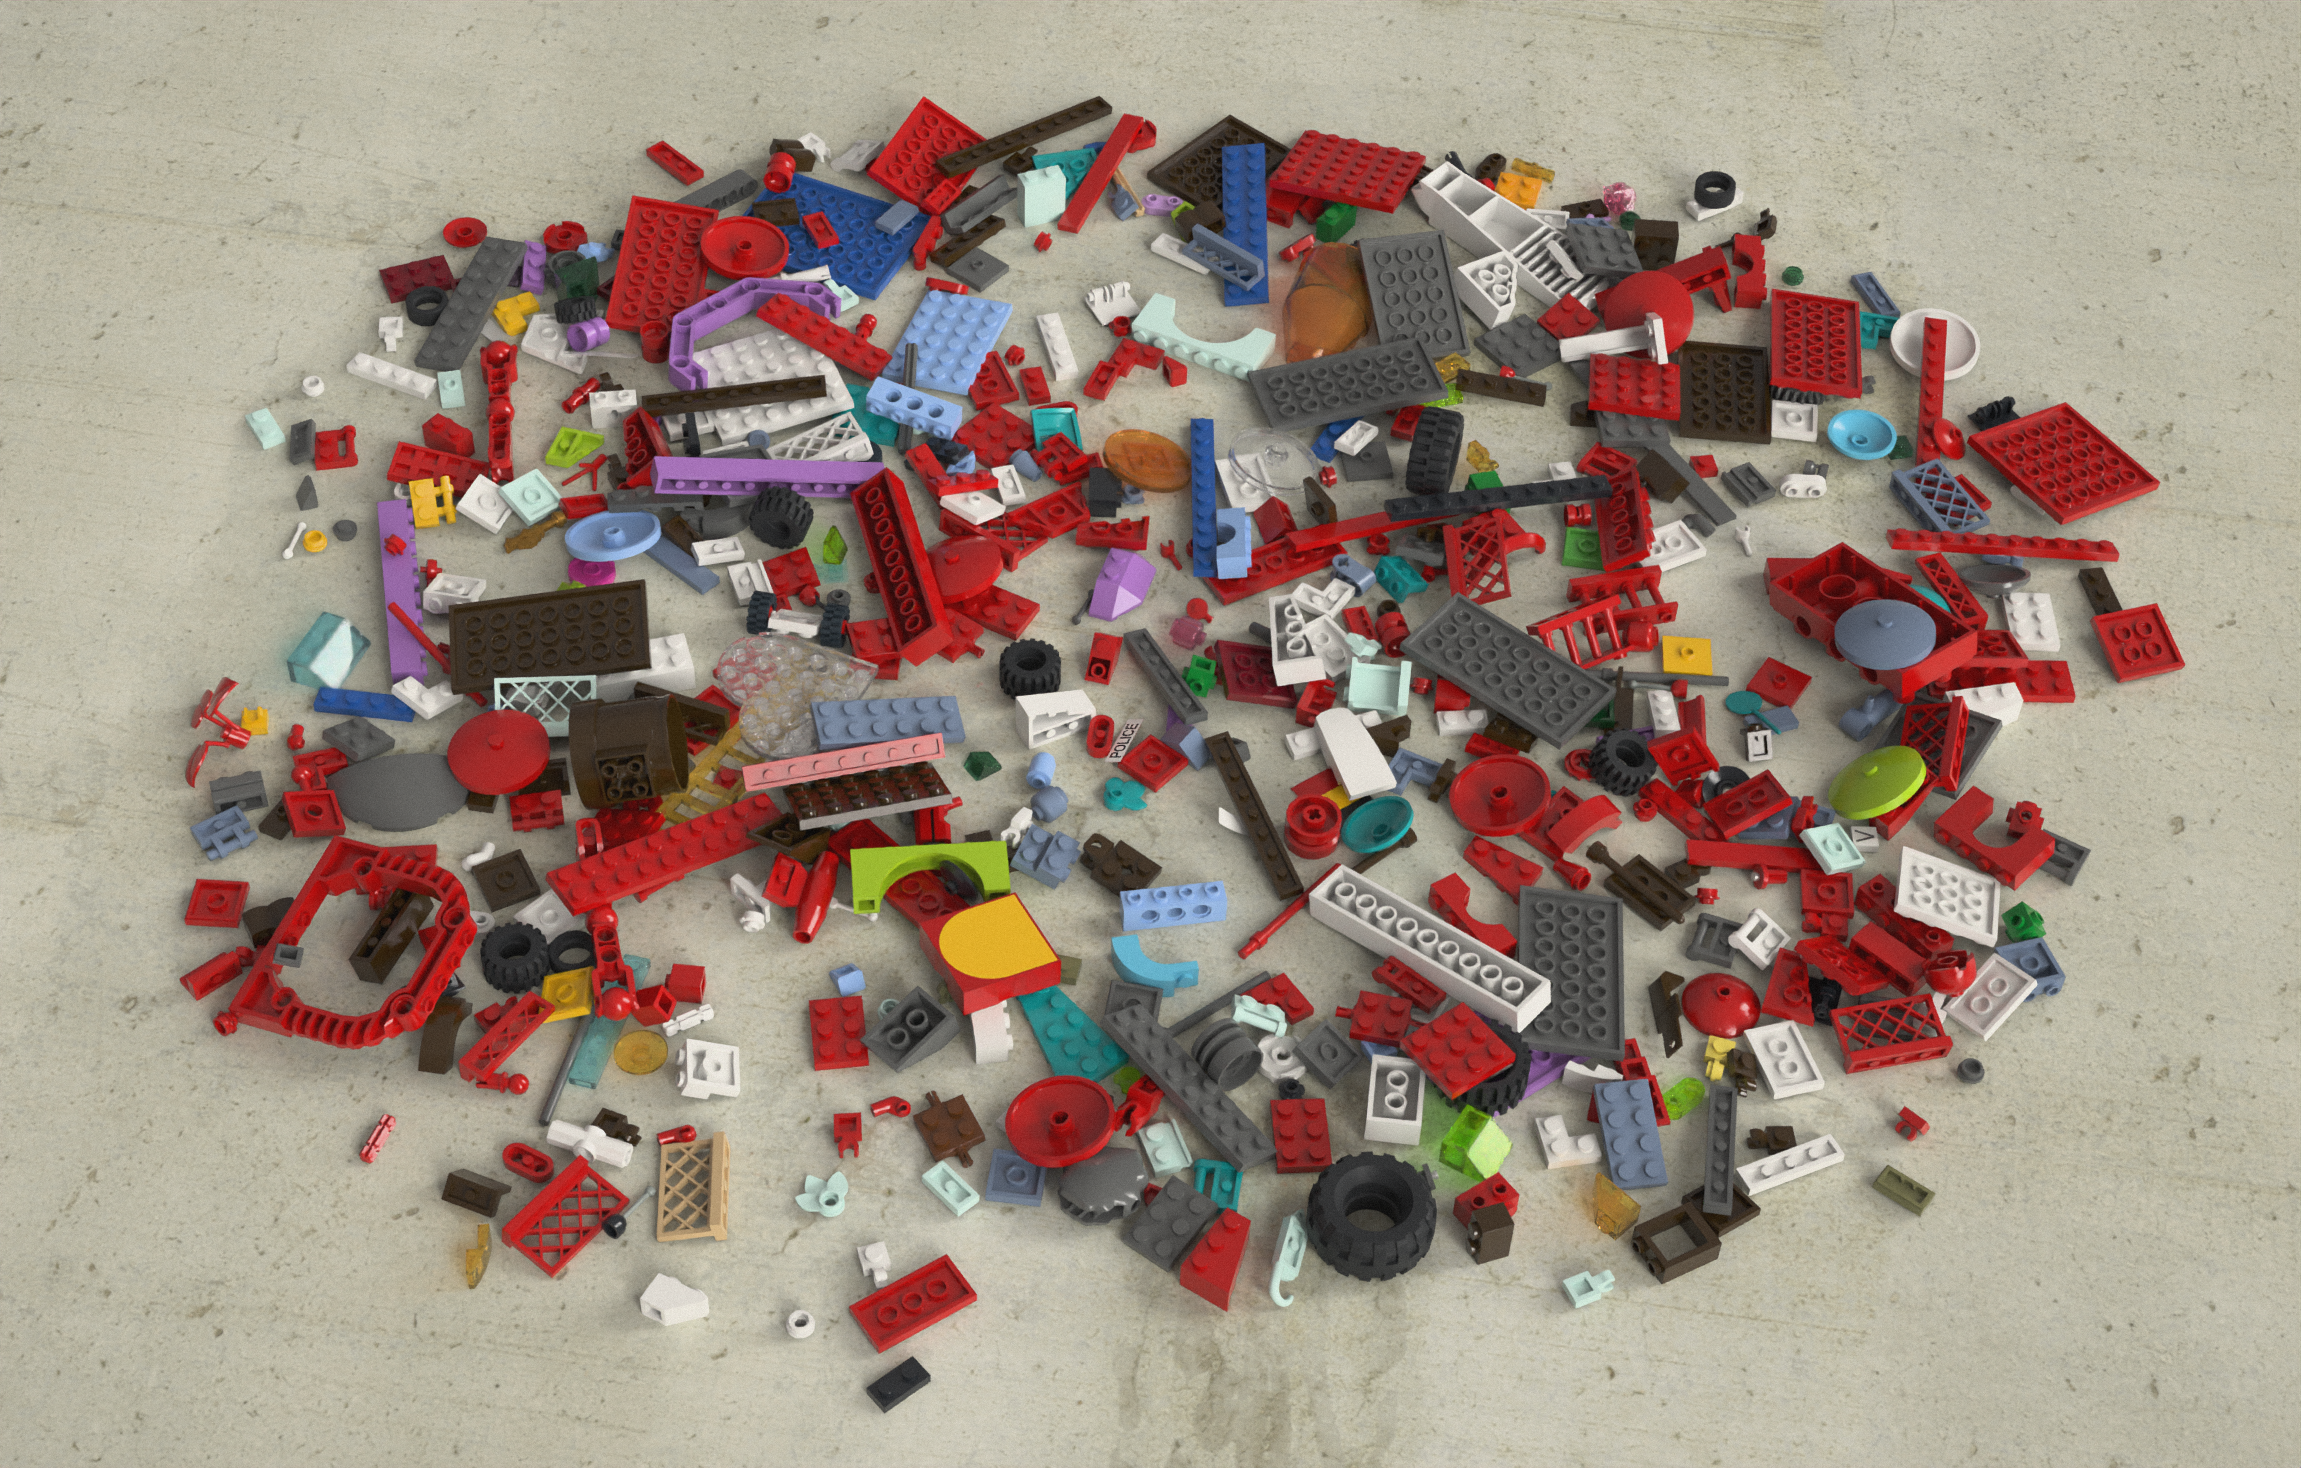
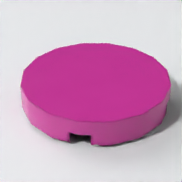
M574 558L568 566L570 583L574 580L584 584L586 587L611 584L616 577L614 561L593 562Z

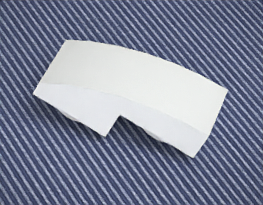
M1569 1060L1564 1070L1562 1084L1580 1091L1592 1093L1594 1084L1622 1081L1623 1075L1598 1064L1595 1071H1592L1584 1065Z

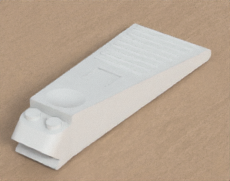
M1445 161L1422 178L1411 189L1419 208L1429 216L1428 223L1437 230H1444L1446 236L1479 259L1505 251L1518 264V271L1516 273L1517 285L1550 308L1569 292L1588 310H1592L1597 306L1595 294L1606 290L1609 286V281L1615 278L1612 276L1583 273L1585 276L1579 282L1572 277L1568 279L1560 270L1562 265L1560 263L1556 264L1548 254L1551 251L1546 246L1551 240L1557 242L1581 270L1567 235L1471 178L1448 161Z

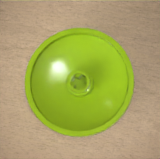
M1888 746L1873 750L1858 757L1837 774L1829 787L1828 800L1832 808L1836 810V814L1846 819L1862 820L1885 814L1903 804L1920 788L1926 776V765L1920 754L1915 749L1907 746Z

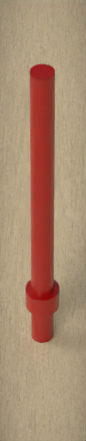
M395 602L389 604L388 610L451 676L450 660ZM480 692L465 694L470 696L481 708L488 703V700Z
M1336 863L1263 930L1256 931L1249 938V942L1238 951L1239 957L1246 959L1256 949L1260 950L1267 944L1268 938L1309 902V894L1341 864Z

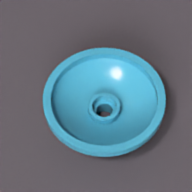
M1866 410L1843 411L1831 419L1827 429V436L1833 447L1842 454L1858 460H1874L1886 456L1895 447L1897 439L1896 431L1887 419Z

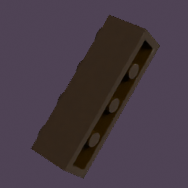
M399 888L395 890L348 959L361 981L379 984L384 982L433 909L434 904L429 896Z

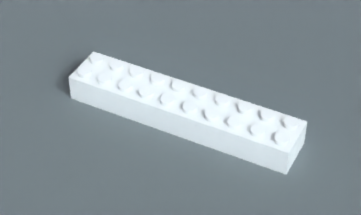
M1343 864L1309 894L1310 914L1312 917L1385 959L1388 956H1394L1445 991L1446 994L1460 1002H1464L1467 1006L1490 1019L1499 1020L1498 1023L1502 1026L1505 1024L1512 1027L1511 1031L1514 1033L1517 1031L1520 1033L1551 1002L1550 980Z

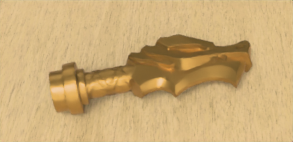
M554 511L551 513L550 519L540 525L534 524L529 529L523 528L513 538L506 537L504 543L506 553L509 554L515 549H532L537 546L538 542L544 538L545 532L554 527L559 529L564 527V524L567 523L566 516L562 511Z

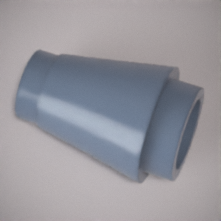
M1019 449L1009 459V463L1014 465L1018 473L1031 479L1033 482L1041 478L1043 471L1027 451Z

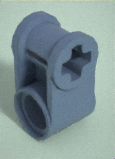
M1339 554L1333 558L1332 566L1334 569L1330 573L1331 582L1334 578H1337L1356 587L1354 597L1362 596L1376 583L1374 572L1353 560L1350 556Z

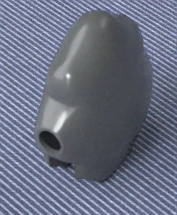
M1104 1146L1102 1150L1091 1158L1063 1167V1174L1058 1179L1060 1188L1057 1191L1060 1197L1061 1210L1084 1226L1107 1225L1112 1220L1126 1218L1133 1214L1141 1204L1140 1193L1147 1188L1149 1183V1177L1144 1169L1141 1155L1137 1150L1131 1148Z

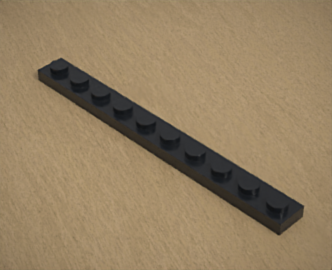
M1596 475L1592 477L1388 499L1384 501V509L1390 522L1492 511L1494 509L1605 498L1612 496L1613 489L1605 475Z

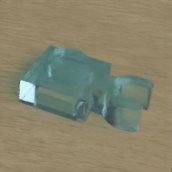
M847 559L823 560L822 566L813 563L819 580L824 579L825 584L849 582Z

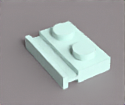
M1172 1119L1170 1123L1164 1124L1161 1122L1142 1127L1137 1131V1137L1155 1178L1180 1172L1181 1169L1186 1167L1188 1169L1193 1168V1160L1175 1119Z

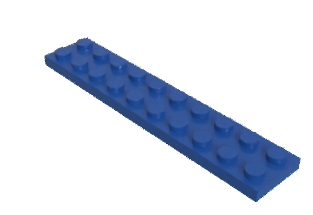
M1264 143L1222 147L1223 214L1226 221V227L1223 228V238L1263 260L1265 276L1249 291L1224 278L1225 307L1269 303ZM1234 266L1224 267L1226 271L1237 270ZM1249 275L1240 276V279H1242L1245 282H1248L1252 278Z

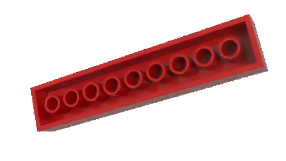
M885 467L853 490L850 496L898 652L917 667L953 642L954 637L904 482L889 468Z

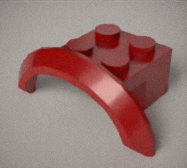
M1494 509L1462 521V526L1500 516L1506 555L1513 551L1530 547L1535 548L1536 554H1542L1546 551L1544 538L1537 533H1526L1505 509ZM1496 526L1487 528L1484 534L1491 537L1496 530ZM1471 532L1461 535L1462 540L1467 543L1474 536ZM1480 537L1474 546L1481 549L1487 540ZM1492 544L1486 553L1493 556L1499 549V546ZM1472 550L1469 551L1472 556L1477 554ZM1482 556L1476 565L1483 568L1489 559ZM1472 569L1467 579L1473 581L1479 572Z

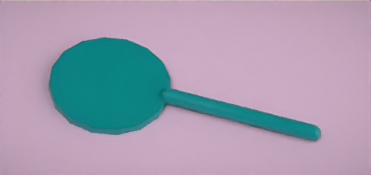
M1738 691L1728 695L1726 698L1728 710L1738 714L1754 713L1776 734H1781V730L1758 711L1762 706V698L1758 694L1750 691Z

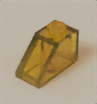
M1597 1173L1592 1190L1594 1223L1602 1233L1608 1234L1616 1241L1638 1222L1641 1206L1602 1173Z

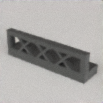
M998 175L946 210L940 217L948 235L965 233L1017 197V187L1010 188L1005 176Z

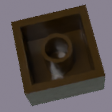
M1634 219L1631 242L1643 270L1656 271L1674 264L1679 241L1678 221Z

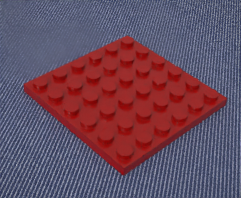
M1305 130L1270 178L1269 187L1393 214L1413 184L1420 169L1425 165L1426 156L1420 155V153L1415 151L1405 152L1396 147L1386 148L1377 143H1363L1354 138L1344 139L1339 138L1335 134L1325 135L1320 134L1316 130Z
M2066 402L1970 435L1967 441L1968 445L2060 525L2157 490L2160 485L2159 480Z

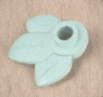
M840 1171L833 1174L828 1182L808 1175L805 1181V1193L795 1197V1200L799 1207L805 1211H819L820 1214L826 1217L837 1216L845 1207L843 1197L848 1192L847 1180Z

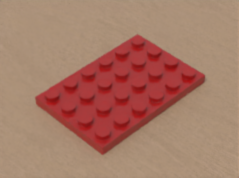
M923 96L869 169L867 176L904 201L917 206L923 214L932 216L930 212L920 205L921 202L944 179H947L962 191L977 170V168H974L948 179L935 167L936 160L987 139Z

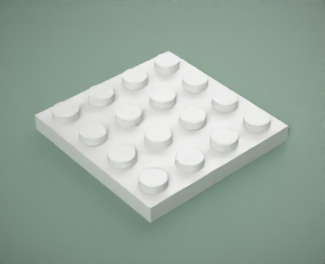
M1903 846L1899 854L1894 912L1899 913L1903 917L1924 922L1928 926L1944 929L1953 935H1960L1974 940L1978 944L1994 947L1998 935L2000 882L1986 875Z

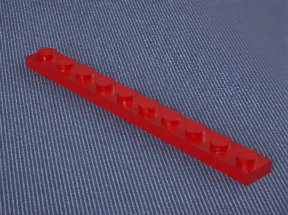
M1925 317L1923 323L1915 467L1937 458L1940 460V450L1933 439L1932 425L1934 421L1942 418L1947 337V320ZM1933 468L1928 470L1927 474L1939 476V471ZM1914 477V483L1921 484L1922 479ZM1924 480L1923 485L1936 488L1938 482Z
M1903 528L1896 530L1887 529L1885 537L1891 549L2106 562H2118L2120 555L2113 542L2107 540H2100L2099 542L2086 539L2066 540L2060 537L2046 539L2040 536L2029 538L2018 535L1998 536L1992 533L1977 535L1972 532L1960 534L1950 531L1930 532L1924 529L1909 531Z

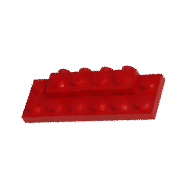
M1636 467L1608 477L1607 480L1613 489L1612 496L1594 499L1602 564L1606 573L1619 570L1626 565L1642 561L1651 556L1650 549H1652V543L1656 541L1651 529L1654 525L1649 515L1652 514L1650 505L1647 502L1650 500L1649 494L1645 487L1641 488L1639 473Z

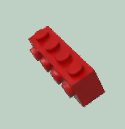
M1881 873L1858 887L1854 901L1858 909L1871 918L1877 926L1883 928L1888 934L1904 943L1925 959L1930 957V961L1938 959V953L1952 949L1954 938L1944 929L1928 926L1924 922L1903 917L1899 913L1894 912L1896 887Z

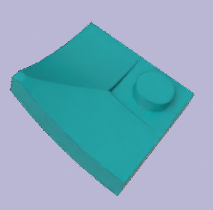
M1046 408L1030 411L1035 449L1040 452L1044 449L1042 442L1060 432L1069 438L1080 450H1083L1074 408Z

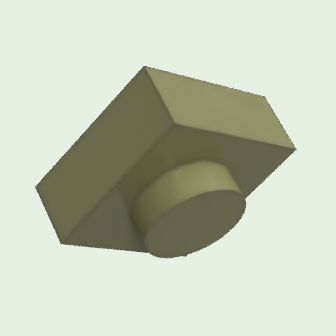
M1057 954L1061 960L1060 983L1076 986L1082 967V959Z

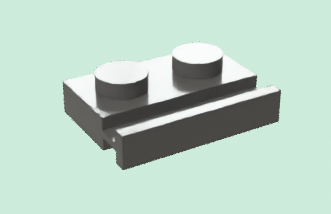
M1750 462L1730 469V472H1722L1721 480L1747 508L1752 503L1758 504L1775 497L1776 489Z

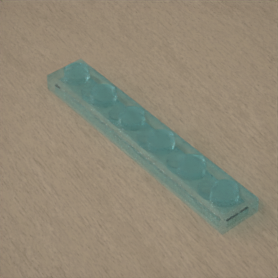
M625 954L622 960L624 965H629L633 970L637 992L644 983L651 967V961L647 958ZM617 980L611 983L610 988L619 987L626 990L625 986L617 984ZM601 1016L599 1019L595 1018L569 1075L570 1084L596 1089L628 1016L620 1021L609 1020L604 1016Z

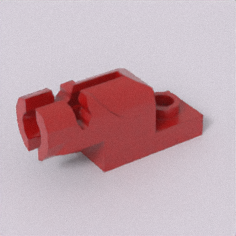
M1147 1074L1129 1087L1125 1102L1115 1112L1116 1125L1114 1131L1118 1132L1122 1129L1123 1124L1128 1126L1131 1123V1127L1125 1134V1136L1131 1137L1155 1116L1158 1111L1161 1099L1166 1094Z

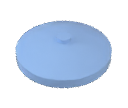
M608 510L587 516L573 524L565 534L567 551L575 558L593 562L614 561L637 555L652 547L661 536L659 519L654 514L645 510L631 513H609Z

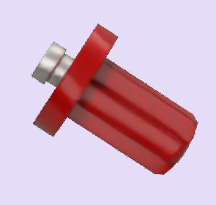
M1756 864L1751 873V880L1756 889H1765L1767 884H1785L1788 874L1786 870L1767 869L1764 864Z

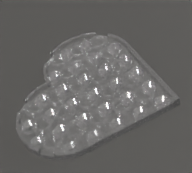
M761 632L757 637L749 639L742 637L726 648L717 665L718 684L722 693L732 703L741 707L739 729L744 743L757 755L772 761L824 752L825 750L818 749L809 709L811 702L861 700L878 673V665L778 632Z

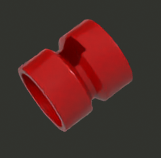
M777 152L770 156L763 178L767 189L775 193H783L789 190L796 168L794 158L784 152Z
M649 321L643 324L640 328L642 357L647 362L653 364L667 361L670 354L668 325L661 321Z
M1398 612L1382 615L1375 623V630L1386 655L1391 658L1407 655L1400 650L1401 642L1411 634L1403 615Z

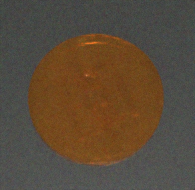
M1127 429L1113 433L1105 442L1102 452L1105 464L1114 475L1129 485L1149 492L1172 493L1185 488L1191 480V459L1180 446L1164 436L1145 430Z

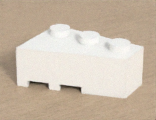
M2015 682L1947 691L1943 698V701L1952 702V697L1963 696L1968 709L2000 719L2003 726L2017 720L2023 703V698Z
M1083 690L1016 697V732L1028 750L1089 728L1091 719L1096 716V709Z

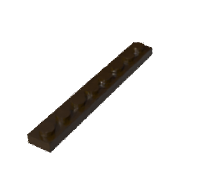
M825 375L645 395L642 396V408L651 417L827 397Z
M1226 731L1205 738V746L1279 900L1282 901L1303 894L1304 887L1229 732Z

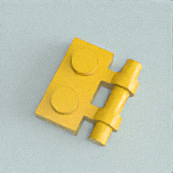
M449 476L440 477L441 486L434 487L433 478L409 482L416 529L440 526L439 517L446 516L447 524L456 523L455 514H457L456 505L453 504L452 497L454 488L450 484ZM437 496H443V507L437 508Z

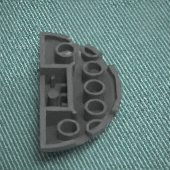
M413 753L383 756L351 765L327 777L328 790H334L338 805L342 808V812L347 818L355 823L362 821L371 824L374 830L387 832L412 831L435 825L439 817L448 812L453 815L466 804V797L471 792L454 778L447 756L439 754Z

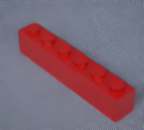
M1720 246L1656 270L1676 278L1683 284L1689 294L1732 278ZM1616 286L1595 294L1603 321L1607 300Z

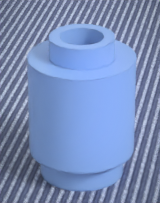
M1040 752L1032 758L1026 776L1030 786L1036 789H1043L1051 784L1056 768L1054 757L1049 753Z

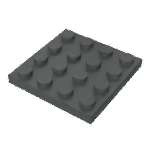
M1915 691L1914 700L1902 705L1873 750L1888 746H1900L1907 706L1948 702ZM1969 709L1957 791H1946L1945 787L1941 786L1934 787L1931 792L1954 800L1957 799L2003 727L2002 720ZM1949 711L1940 712L1935 717L1941 721L1948 715ZM1913 714L1912 720L1916 723L1920 719H1922L1925 716V714ZM1930 720L1921 728L1927 732L1936 723ZM1941 729L1932 737L1937 741L1945 735V731ZM1916 731L1909 737V740L1913 743L1922 734ZM1927 740L1918 748L1923 752L1933 743ZM1937 749L1928 757L1934 761L1942 755V751ZM1924 759L1925 765L1928 766L1929 763ZM1936 769L1932 771L1938 776L1939 771Z

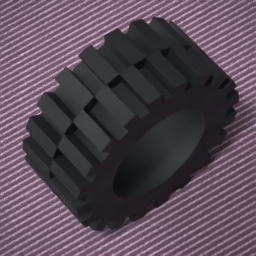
M1491 1019V1024L1485 1023L1516 1054L1515 1061L1512 1062L1513 1066L1503 1071L1505 1078L1492 1083L1480 1082L1453 1100L1438 1087L1437 1095L1440 1099L1446 1097L1445 1104L1448 1107L1452 1108L1454 1105H1457V1112L1463 1115L1466 1110L1472 1111V1117L1479 1118L1480 1113H1485L1486 1118H1494L1495 1111H1498L1500 1116L1507 1113L1508 1106L1514 1109L1518 1105V1101L1523 1099L1531 1067V1053H1528L1529 1046L1527 1042L1521 1043L1522 1035L1518 1031L1511 1034L1512 1027L1505 1024L1503 1028L1499 1027V1020Z

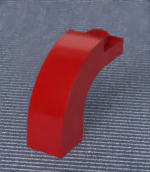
M1598 795L1571 810L1551 828L1547 835L1563 852L1572 854L1596 831L1604 827L1617 829L1623 823L1618 818L1622 812L1606 795Z

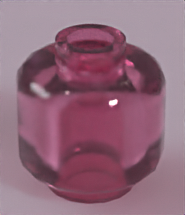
M1184 615L1180 619L1176 618L1174 620L1169 635L1172 636V642L1175 645L1192 651L1197 645H1203L1207 633L1203 632L1204 624L1201 621Z

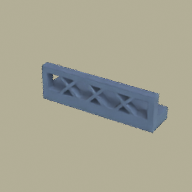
M1196 224L1192 228L1193 240L1182 249L1183 255L1246 291H1249L1265 276L1263 260L1200 224ZM1199 246L1204 249V252L1194 253L1192 250ZM1218 257L1220 261L1210 262L1207 258ZM1234 266L1237 270L1226 271L1223 267ZM1249 275L1252 277L1248 282L1240 279V276Z

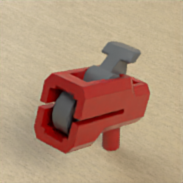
M960 796L953 798L952 804L901 812V822L905 825L908 823L913 826L916 845L951 844V827L949 823L944 821V817L948 815L949 810L963 806Z

